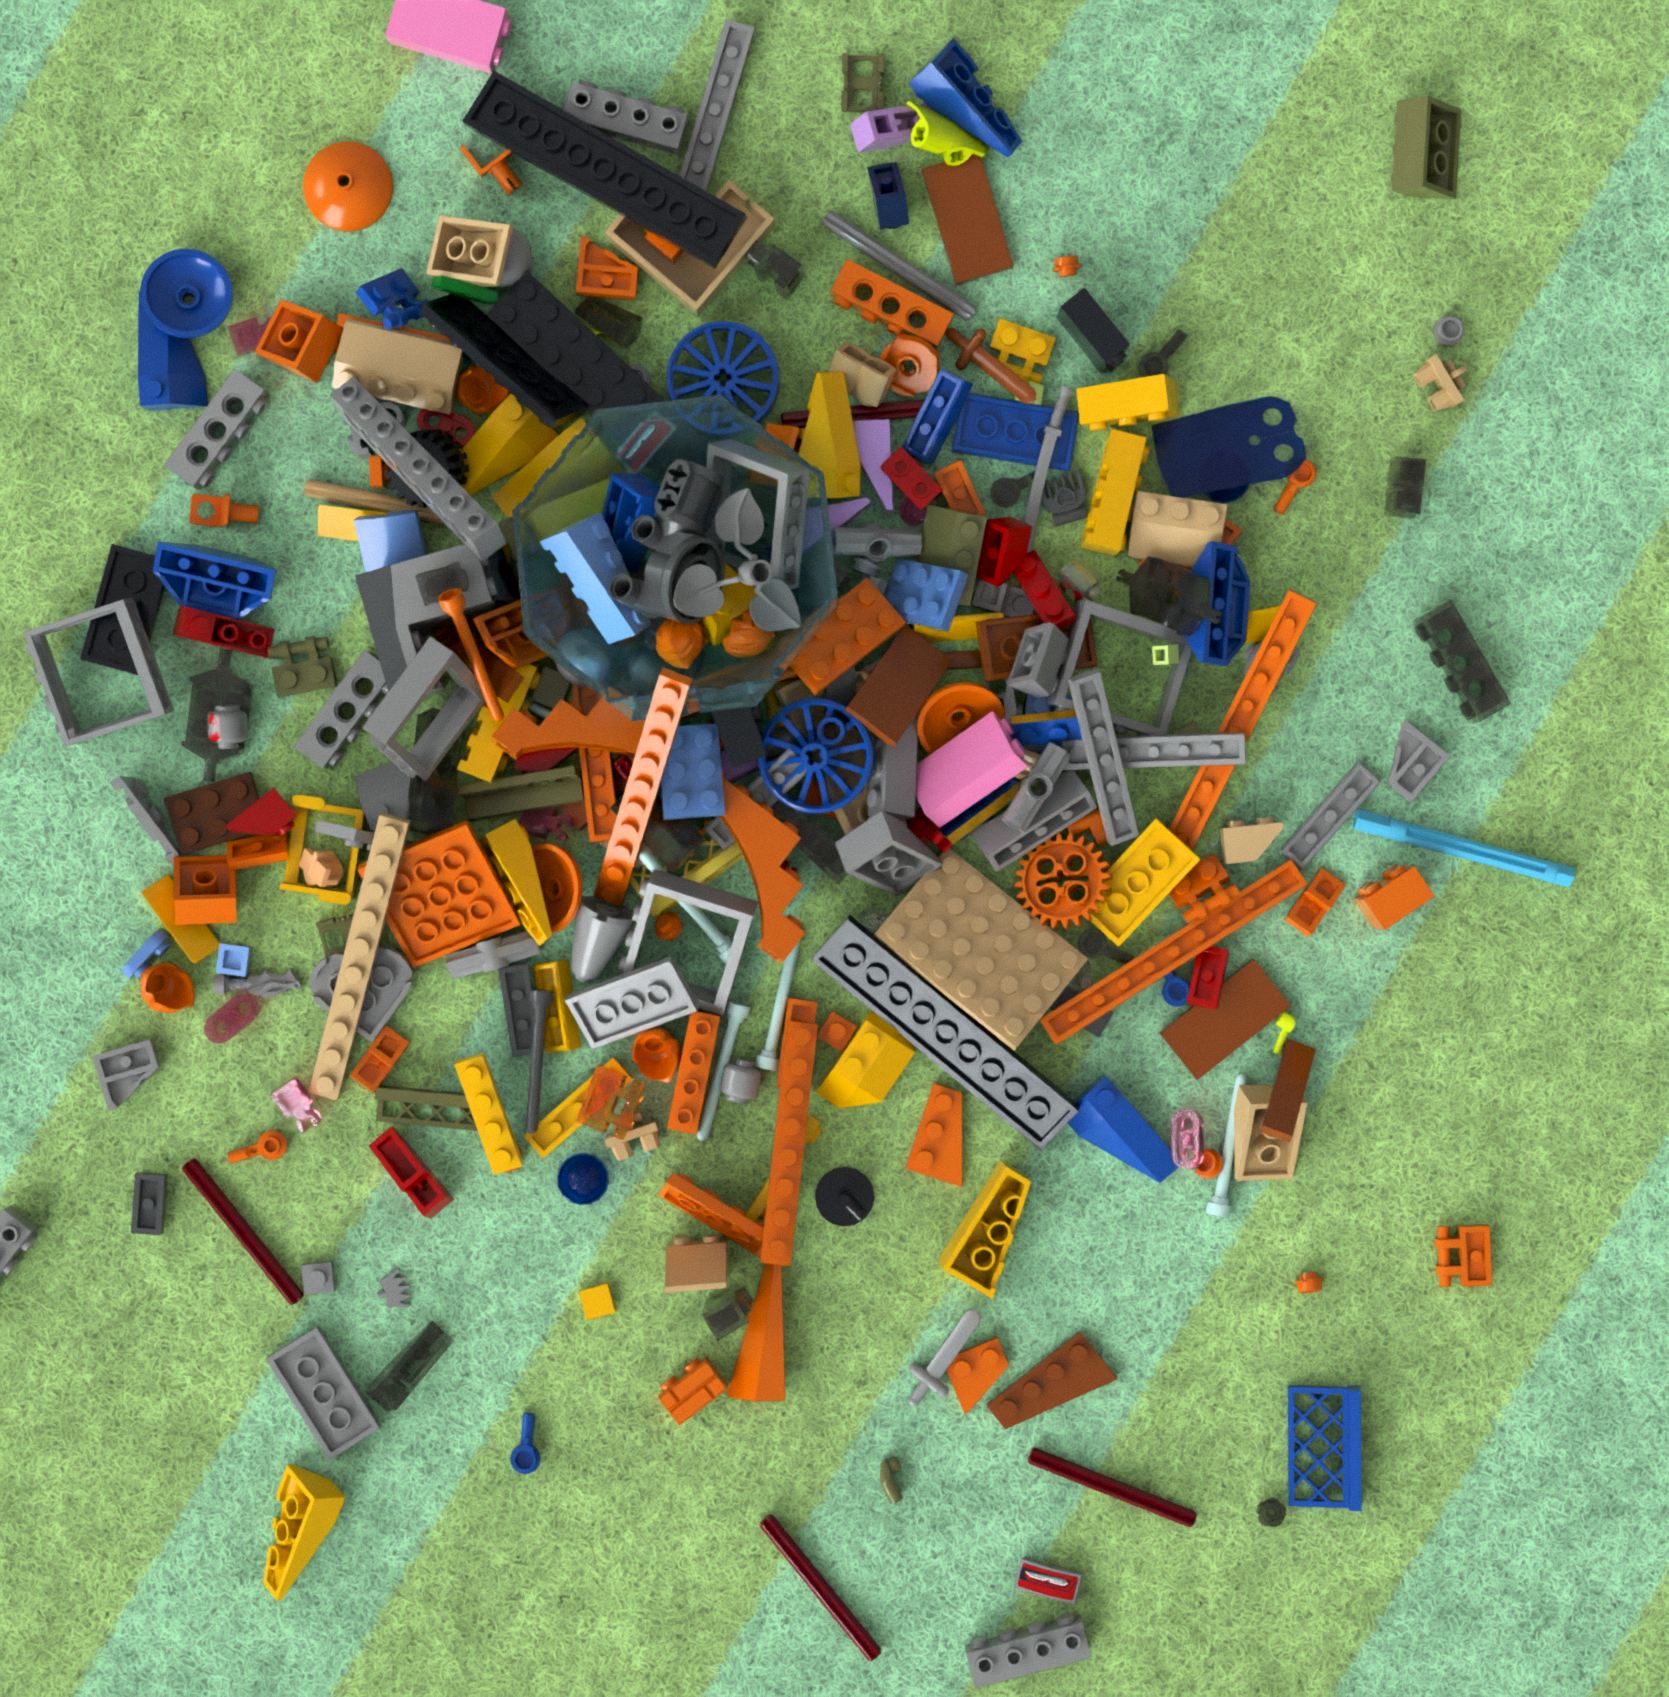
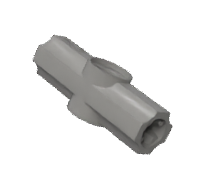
M870 523L863 528L833 527L829 534V551L832 555L868 556L872 561H883L889 556L917 557L921 554L922 534L920 530L883 529L877 523Z
M1048 742L1028 776L1021 781L1020 789L1001 820L1013 829L1025 833L1044 800L1051 795L1053 785L1071 755L1060 746ZM1034 779L1038 780L1042 785V791L1039 796L1034 795L1030 789L1031 782Z

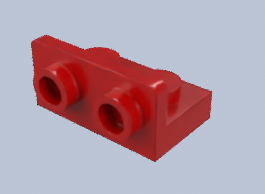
M899 447L880 467L919 510H923L931 501L934 502L942 494L943 489L902 447Z

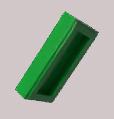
M443 275L434 276L432 279V289L482 304H494L497 301V291Z

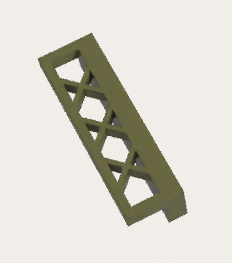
M575 766L495 779L491 783L483 781L457 786L458 795L465 799L467 820L470 822L585 802L582 772Z
M387 1085L376 1087L375 1099L378 1100L376 1121L478 1131L474 1119L470 1116L471 1110L467 1112L465 1109L469 1108L464 1093ZM385 1100L398 1101L404 1107V1110L397 1116L384 1115ZM417 1103L428 1104L434 1112L426 1119H419L410 1108ZM446 1106L458 1107L464 1115L456 1122L447 1121L440 1111ZM408 1112L412 1118L401 1116ZM437 1114L442 1121L430 1119ZM467 1117L471 1123H461V1121Z

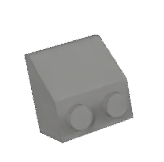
M1048 622L1025 629L1007 683L1008 686L1037 698L1050 696L1055 691L1059 681L1057 673L1060 665L1066 660L1068 654L1066 646L1069 640L1055 624Z
M392 762L355 776L360 804L372 832H375L381 812L404 819H411L432 810L420 777L416 775L412 779Z

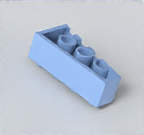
M601 512L574 522L539 541L544 550L550 549L557 559L554 564L559 572H566L574 584L571 590L577 599L580 598L588 605V615L608 644L634 636L652 625L648 617L613 599L609 594V585L612 579L618 574L626 573L629 575Z

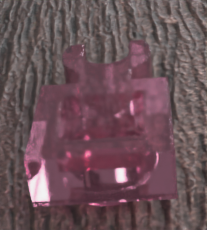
M272 316L267 318L262 325L258 324L255 317L227 326L237 357L255 352Z
M551 807L523 812L518 822L519 825L526 829L528 835L547 839L549 832L554 833L557 839L567 840L568 835L565 831L560 830V828L564 825L574 826L571 817L568 815L557 816V811Z
M297 1076L270 1094L287 1119L293 1115L296 1117V1126L302 1133L310 1128L306 1118L310 1119L315 1126L322 1120L321 1115L316 1110L310 1109L309 1105L314 1100Z

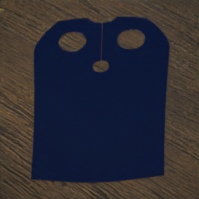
M1266 396L1228 404L1152 425L1158 464L1171 495L1184 498L1226 488L1282 479L1295 472L1307 457L1303 438L1298 437L1294 431L1297 419L1290 403L1280 398ZM1270 408L1278 409L1282 414L1281 422L1277 425L1265 423L1263 414L1266 410ZM1251 436H1258L1260 443L1252 445L1249 442V438ZM1281 444L1289 445L1293 449V457L1288 461H1279L1274 455V450L1277 446Z

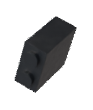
M1085 287L1060 307L1056 318L1100 373L1106 369L1112 372L1124 362V359L1128 356L1125 352L1130 345Z

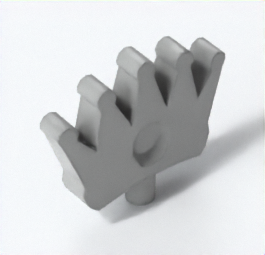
M396 1269L380 1280L384 1290L377 1292L378 1298L386 1296V1306L388 1308L409 1307V1303L405 1304L401 1301L411 1298V1294L402 1293L406 1289H410L411 1285H399L402 1281L406 1280V1276L394 1278L400 1272L399 1269Z

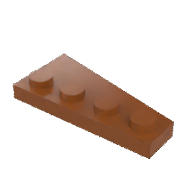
M1079 1331L986 1405L1004 1429H1007L1117 1380V1377L1082 1332Z

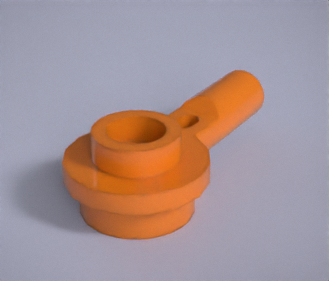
M1298 458L1288 465L1286 477L1289 483L1273 508L1276 512L1284 515L1299 488H1305L1314 482L1316 468L1308 459Z
M267 1131L259 1137L257 1144L228 1152L229 1162L232 1164L259 1155L268 1160H277L286 1153L288 1147L287 1139L279 1131Z

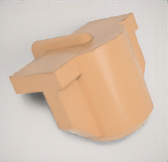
M304 848L299 866L303 869L306 883L308 885H319L320 887L338 885L343 878V866L333 851L320 850L313 852L310 848Z

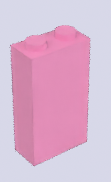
M395 0L385 36L390 44L492 74L494 67H499L502 62L504 49L500 47L503 37H509L512 20L509 19L506 8L480 0Z
M993 711L917 763L916 797L924 814L939 828L1028 767L1023 758L1026 751L1016 738L1013 739L1012 734L1015 731L1005 717L1001 720Z

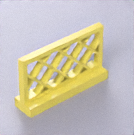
M705 820V824L712 822V820ZM664 826L656 829L662 834L667 831ZM665 835L669 839L666 856L656 855L655 859L665 860L664 869L667 872L670 861L686 863L684 875L681 877L704 885L744 858L736 841L727 850H724L713 838H711V842L697 839L687 840L689 842L687 859L671 857L673 841L676 840L672 835ZM694 843L710 846L708 858L703 861L691 860ZM715 847H721L719 850H717V851L714 853V848H715ZM690 864L697 865L690 870ZM643 866L642 873L633 872L630 880L638 895L643 880L646 878L650 879L651 875L647 874L648 868L646 866ZM634 876L641 877L640 885ZM656 894L650 913L654 918L658 919L661 915L679 905V903L675 899Z

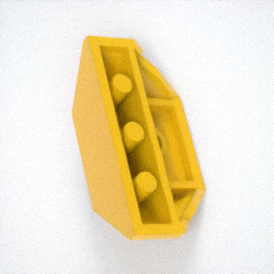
M871 1010L816 1090V1093L840 1109L882 1102L915 1054L914 1045Z

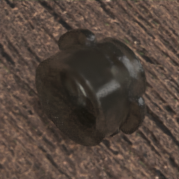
M1273 1497L1267 1498L1265 1502H1260L1256 1510L1257 1514H1259L1258 1520L1264 1526H1279L1286 1515L1284 1504H1280L1279 1500ZM1269 1510L1274 1511L1272 1515L1268 1514Z

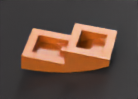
M1320 868L1291 907L1284 920L1307 937L1312 935L1326 911L1332 908L1346 885L1325 869Z
M385 1025L349 1077L374 1094L376 1087L381 1085L410 1042Z

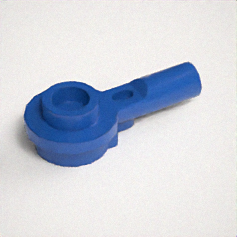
M1172 971L1164 976L1166 982L1162 988V995L1164 1000L1171 1006H1183L1187 1003L1190 984L1184 978L1177 977L1175 972Z
M523 1413L521 1445L513 1450L510 1458L513 1468L522 1474H529L535 1471L541 1460L538 1449L533 1446L534 1413Z

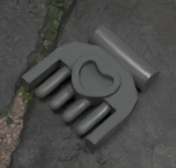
M1080 470L1074 472L1079 486L1078 490L1072 473H1068L1071 489L1068 488L1064 475L1060 476L1062 484L1060 488L1057 478H1052L1055 489L1054 496L1049 480L1045 481L1048 499H1046L1043 489L1041 502L1047 512L1056 514L1052 515L1055 527L1087 518L1085 506L1080 507L1086 498V490Z

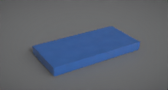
M969 393L957 417L952 452L1037 466L1046 433L1043 430L1045 426H1049L1054 407L1024 404L1019 401ZM1066 410L1059 428L1062 433L1060 437H1057L1049 469L1070 471L1079 420L1078 411Z

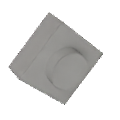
M333 1261L301 1265L304 1295L336 1291Z

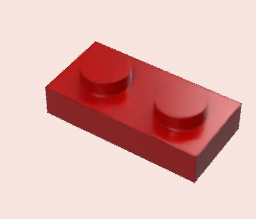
M1210 947L1196 956L1187 997L1188 1005L1218 1010L1230 954L1228 949Z

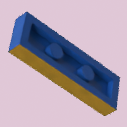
M1075 709L1011 716V727L1015 731L1013 738H1016L1021 745L1082 739Z
M1014 777L943 825L940 829L952 845L966 838L973 829L981 823L990 820L997 811L1012 802L1020 789L1019 782Z

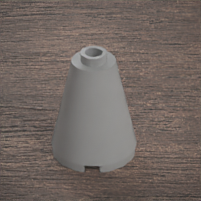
M582 896L580 907L575 916L571 971L575 974L576 979L591 983L592 980L600 978L634 924V921H632L633 912L617 905L614 908L604 904V900L593 896Z

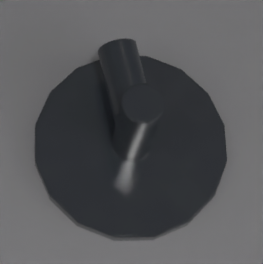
M849 1167L835 1168L826 1173L817 1184L815 1192L817 1209L822 1217L832 1224L843 1227L855 1225L865 1219L872 1209L874 1201L873 1186L867 1176L857 1169Z

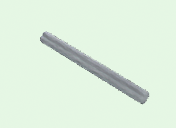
M829 211L822 222L824 227L965 321L971 320L977 309L976 306L835 212Z

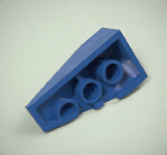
M953 38L908 84L913 88L915 94L920 99H923L929 107L1006 157H1009L1021 144L1022 140L1004 110L993 107L990 96L993 94L989 85L982 87L973 74L979 70L978 67Z
M139 292L138 384L140 406L148 411L207 407L206 376L200 366L189 338L171 336L157 328L146 315Z
M1104 1074L1074 1099L1080 1105V1109L1068 1124L1081 1138L1159 1183L1182 1165V1162Z

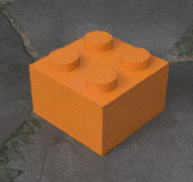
M1395 864L1382 873L1384 878L1379 882L1373 883V881H1370L1357 890L1360 895L1355 897L1354 901L1373 929L1386 930L1435 897V895L1415 866H1404L1403 864L1398 866Z

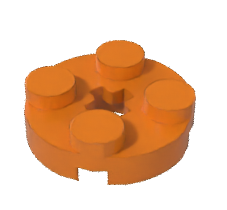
M899 335L885 347L880 356V359L891 364L897 370L890 389L903 396H914L915 393L928 391L940 371L939 352L926 340L917 336ZM902 361H913L917 370L906 371V365Z

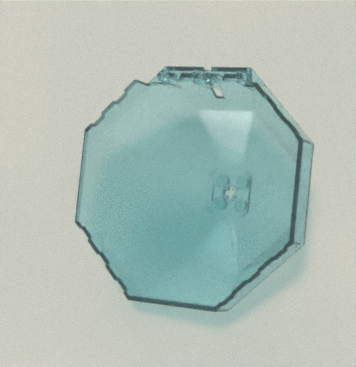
M722 395L596 410L589 418L588 424L578 435L576 434L561 452L562 455L550 469L548 468L533 485V490L512 511L525 635L531 643L631 721L646 720L659 674L663 667L693 678L682 715H688L690 701L698 702L700 713L757 706L840 604L824 473L801 458L796 451L784 442L768 433L763 426L747 414H743L731 405L730 401ZM732 439L810 469L799 587L791 589L799 608L801 627L774 631L775 637L756 656L735 657L725 651L723 643L713 646L710 641L703 646L701 653L692 662L690 668L681 669L665 662L659 656L656 648L650 650L643 631L634 636L608 644L588 615V605L580 598L577 599L571 590L574 584L566 572H559L554 564L557 559L550 549L545 551L539 542L574 522L600 512L602 514L611 473L643 474L657 486L661 487L666 471L675 459L687 460L706 467L708 443ZM733 462L730 495L741 489L749 488L754 500L761 509L764 519L762 536L753 544L741 545L751 554H756L758 556L757 560H765L771 564L778 480ZM734 541L726 542L725 551L749 560L735 548ZM648 549L643 561L649 559L653 553L652 549Z

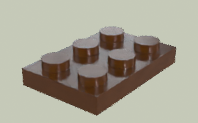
M252 772L164 798L181 855L251 835L229 832L226 825L260 799Z

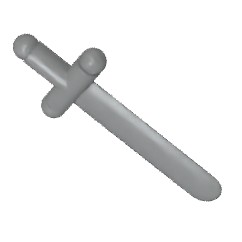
M968 1310L965 1312L926 1369L916 1362L910 1364L909 1371L920 1382L908 1398L909 1405L917 1406L929 1389H932L941 1397L948 1395L949 1389L940 1379L979 1325L981 1317L977 1311Z

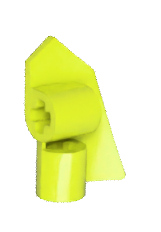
M911 101L906 103L920 116V120L915 124L911 132V143L914 147L934 154L942 153L945 163L949 166H957L964 163L972 154L981 157L986 154L990 147L988 144L945 116Z

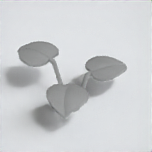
M749 488L741 489L730 495L719 507L715 517V529L722 541H734L735 548L749 560L741 564L738 576L718 582L715 572L710 567L702 564L689 566L678 578L673 596L674 606L680 612L689 616H710L720 610L724 604V595L719 587L742 582L747 586H756L754 591L757 595L750 601L749 611L753 622L759 628L766 631L801 627L799 608L790 588L782 580L772 578V567L767 561L757 560L758 556L756 554H751L741 545L755 543L764 531L763 514L754 500L751 490Z

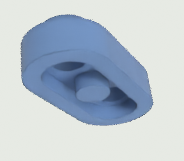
M163 928L158 929L130 958L121 972L130 980L134 977L141 979L142 972L150 966L148 963L155 955L161 957L170 948L171 944L168 941L171 935Z

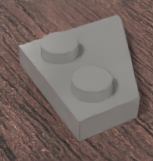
M1405 720L1401 725L1388 785L1412 803L1450 758V755Z
M153 1038L92 1056L108 1111L119 1107L161 1067Z

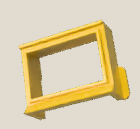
M294 795L291 806H295L294 813L297 815V818L293 822L296 826L291 829L289 860H287L284 883H280L279 889L317 894L319 900L323 902L349 904L351 899H355L359 873L357 869L362 853L361 848L351 846L345 890L298 883L300 874L299 863L303 854L309 809L356 816L354 828L365 831L366 817L363 810L325 804L323 798Z

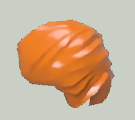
M476 364L470 366L467 371L460 375L456 390L459 402L477 414L494 412L510 395V392L505 387L498 385L489 373Z
M748 609L742 612V620L733 619L731 621L730 633L723 639L725 651L735 657L756 656L775 637L774 631L763 630L753 622Z
M666 618L656 631L657 645L655 647L659 656L672 666L681 669L690 668L692 662L701 653L703 648V627L698 622L684 624Z
M161 962L145 968L144 972H142L140 979L141 997L148 1003L151 1009L157 1012L175 1013L194 1006L193 982L188 972L181 970L176 964Z
M652 1027L636 1035L632 1046V1060L639 1065V1071L645 1077L670 1083L681 1061L680 1044L667 1030L660 1027Z

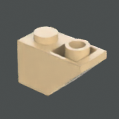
M1274 817L1257 818L1256 825L1246 826L1244 820L1227 821V828H1219L1223 864L1257 861L1281 832L1283 822L1275 823Z

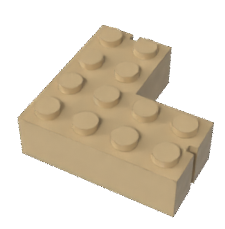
M730 180L724 184L715 197L744 212L747 219L716 269L686 252L673 265L645 241L644 236L647 232L644 231L643 227L628 221L627 218L620 214L604 232L611 244L697 317L701 315L776 227L775 218L755 201L750 205V197Z

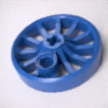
M717 321L693 329L680 340L669 359L666 385L673 408L700 433L714 437H733L754 429L770 414L779 394L780 372L772 349L758 333L738 323ZM729 331L723 363H721L712 336V332ZM740 333L752 339L747 347L730 364L736 334ZM705 335L715 365L707 360L690 343L698 337ZM758 346L761 347L768 357V360L739 369L741 364ZM686 350L707 371L677 365L676 363L681 353ZM765 369H772V384L742 379L747 375ZM675 373L698 377L703 379V381L674 389L673 378ZM725 373L726 377L731 379L726 382V386H720V382L715 381L720 379V374ZM740 388H749L770 394L766 403L761 408ZM707 390L689 411H686L678 400L682 396ZM732 394L742 400L756 415L741 423L738 416V405ZM716 395L711 404L712 416L710 424L707 425L695 419V415ZM723 402L731 404L733 406L731 415L728 417L719 416L716 412L719 404ZM734 422V426L717 427V423L721 425H729Z
M827 698L801 699L783 707L767 723L761 735L767 755L758 758V764L766 786L783 804L805 813L831 812L850 803L865 787L873 767V743L869 731L864 724L845 711L847 706ZM810 705L827 706L825 718L819 723L817 728L818 738L815 732ZM800 707L803 709L808 739L787 717V714ZM835 709L845 714L850 721L845 724L840 717L833 716ZM780 721L796 737L800 745L772 736V732ZM827 722H835L839 725L840 735L837 738H829L826 735L825 725ZM854 725L857 726L864 742L830 748L833 744L840 742L845 737L846 732ZM769 744L788 750L791 749V751L800 755L787 758L779 766L802 763L779 785L775 784L768 772V769L778 761H768ZM818 748L821 750L819 756L823 760H817L813 763L810 760L812 755L809 753V750L814 751ZM860 749L866 750L865 767L833 757V755ZM831 765L861 774L862 777L856 787L852 789ZM807 769L798 800L787 793L783 794L781 792L784 789L783 787L797 773L800 774ZM824 771L838 784L846 796L837 801L830 802ZM814 773L819 783L823 804H809L805 802Z

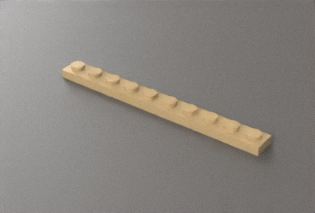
M384 812L379 814L309 1093L336 1101L340 1097L411 820Z

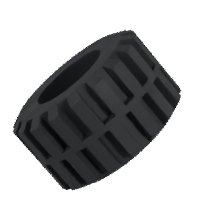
M424 429L410 433L460 485L466 484L468 478L463 475L465 472H469V465H464V459H467L466 452H460L459 449L462 445L459 441L452 442L454 436L449 433L442 434V430ZM391 468L389 471H385L386 478L391 477L392 483L389 484L391 490H398L396 496L400 500L407 498L406 504L410 506L417 505L418 508L428 507Z

